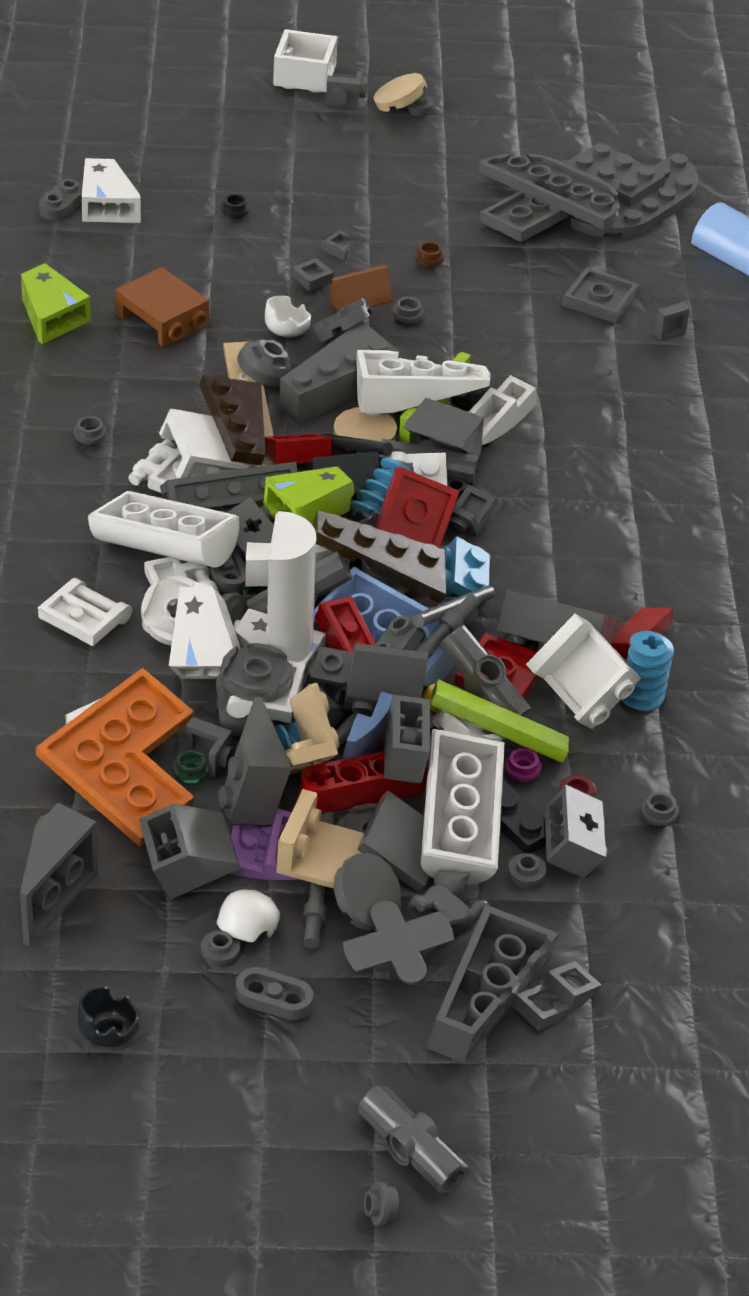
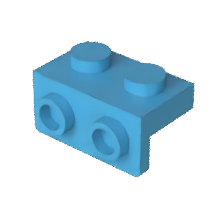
M456 537L448 546L441 548L445 550V597H449L452 593L463 596L489 586L490 554L459 537ZM485 602L480 603L478 607L481 608Z

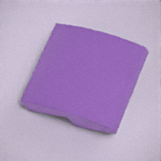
M277 808L272 825L231 824L230 835L241 869L230 874L264 880L297 879L276 873L278 841L292 812Z

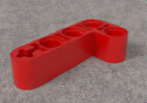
M384 738L381 752L306 767L301 774L295 804L303 789L317 793L316 809L321 810V814L350 809L367 803H379L381 797L387 791H390L398 798L419 795L426 790L428 761L421 783L384 779Z

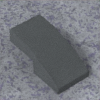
M576 961L548 971L543 984L516 994L512 1007L534 1028L540 1031L581 1007L599 992L602 985Z

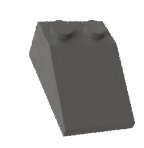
M255 697L235 756L231 757L228 763V777L225 786H221L219 790L218 803L220 808L224 809L229 824L272 825L292 768L262 697Z
M57 803L48 814H43L35 825L20 889L23 944L28 947L33 945L98 874L96 821L60 803Z

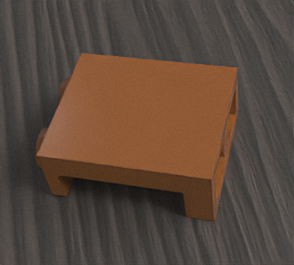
M161 267L115 289V313L123 320L136 314L157 329L158 344L166 347L209 324V300Z

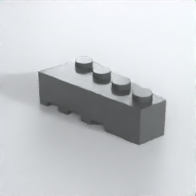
M360 321L280 378L279 409L299 425L357 399V350L399 352L398 358H400V351L364 321Z
M485 904L435 1019L426 1048L465 1063L511 1008L516 994L525 991L547 965L559 933Z

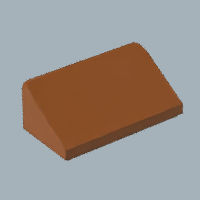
M382 265L332 278L331 304L333 307L339 310L363 297L370 307L393 301L388 267Z

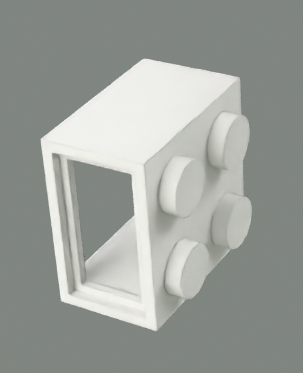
M285 29L274 56L273 85L282 86L285 89H304L313 93L327 92L328 76H333L337 63L338 36Z

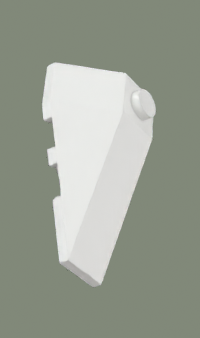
M357 350V399L360 413L374 416L383 413H394L419 406L425 398L438 401L490 386V377L486 366L450 360L439 365L427 360L428 357L417 355L416 360L398 358L399 352Z

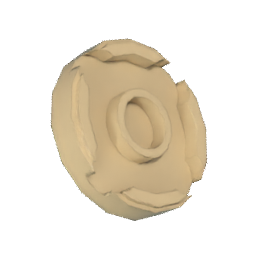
M406 74L387 82L379 88L373 99L381 111L388 112L390 111L389 107L395 106L396 109H401L419 99L424 93L423 89L427 88V84L421 74Z
M356 407L343 411L336 417L333 435L382 441V439L394 441L397 437V425L388 413L374 416L360 413V408Z

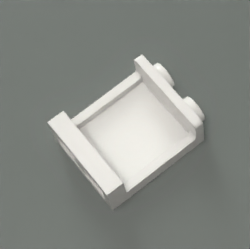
M170 408L159 433L163 439L174 440L181 453L182 460L175 473L177 479L249 468L250 465L247 463L231 462L212 416Z
M574 614L526 664L534 674L543 678L576 714L574 718L591 729L603 723L609 717L610 710L620 700L631 695L635 689V684L641 679L595 627L577 614Z

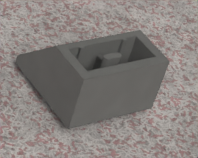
M173 803L139 818L152 870L170 899L241 869L229 828L222 812Z

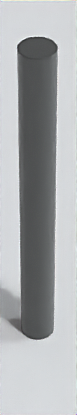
M485 586L415 614L412 617V623L415 627L421 628L440 620L448 610L453 611L469 594L475 595L480 603L492 599L495 596V590L491 586Z

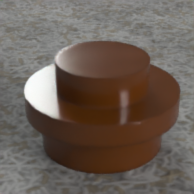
M425 241L416 250L415 259L424 267L431 268L441 264L444 261L445 254L439 243Z

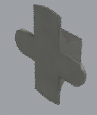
M380 901L374 904L370 911L371 919L377 931L345 941L343 946L346 959L356 973L369 968L381 967L386 970L390 980L399 978L405 984L415 985L421 983L427 976V967L424 962L426 955L434 948L454 941L450 923L441 911L405 922L399 907L394 902Z

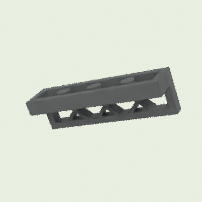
M296 462L171 479L165 481L160 486L161 496L167 495L168 500L207 509L239 505L249 497L254 502L264 501L266 477L296 473L298 470Z

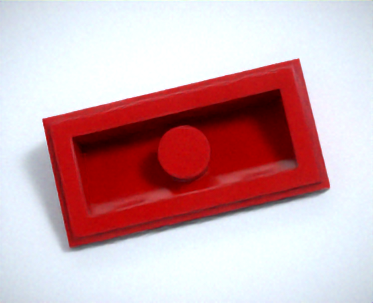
M316 433L264 436L265 451L275 464L290 462L302 464L314 457L331 456L332 438H329V436Z
M352 596L320 603L315 620L321 632L326 633L325 640L329 648L353 653L355 643L376 644Z
M643 607L620 628L611 646L620 656L627 659L631 636L640 631H652L662 635L671 627L673 609Z

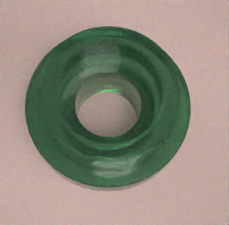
M184 750L179 753L173 763V774L178 780L185 783L201 782L209 775V761L198 750Z

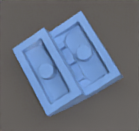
M381 691L372 717L357 713L346 742L343 759L378 753L385 738V722L392 694Z

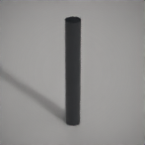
M324 434L332 438L331 447L360 452L378 451V454L387 456L393 451V446L389 442Z

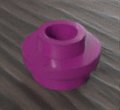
M518 748L512 751L505 761L507 775L516 781H532L541 773L542 765L539 757L531 749Z

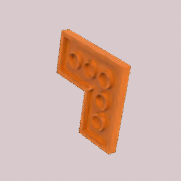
M141 668L36 746V756L139 847L145 844L139 818L173 803L185 806H193L194 796L147 756L151 751L187 725L193 717L194 711L144 668Z

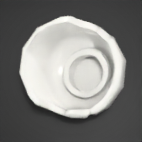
M274 296L267 299L265 323L274 334L291 338L300 336L310 328L311 314L305 310L304 304L300 305L299 308L294 307L289 296Z
M243 889L235 891L226 897L220 908L216 924L222 931L229 933L233 938L254 942L264 931H267L268 937L272 936L279 922L280 912L270 897L256 890Z

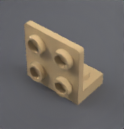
M318 683L309 684L290 699L301 741L292 744L291 749L285 750L292 767L289 775L300 773L311 765L326 763L338 755V735L336 730L330 727L327 717L329 710L328 700L325 693L320 692Z
M303 789L278 841L276 873L334 889V876L337 869L342 867L347 858L362 853L357 848L364 833L320 821L321 810L316 809L317 793Z

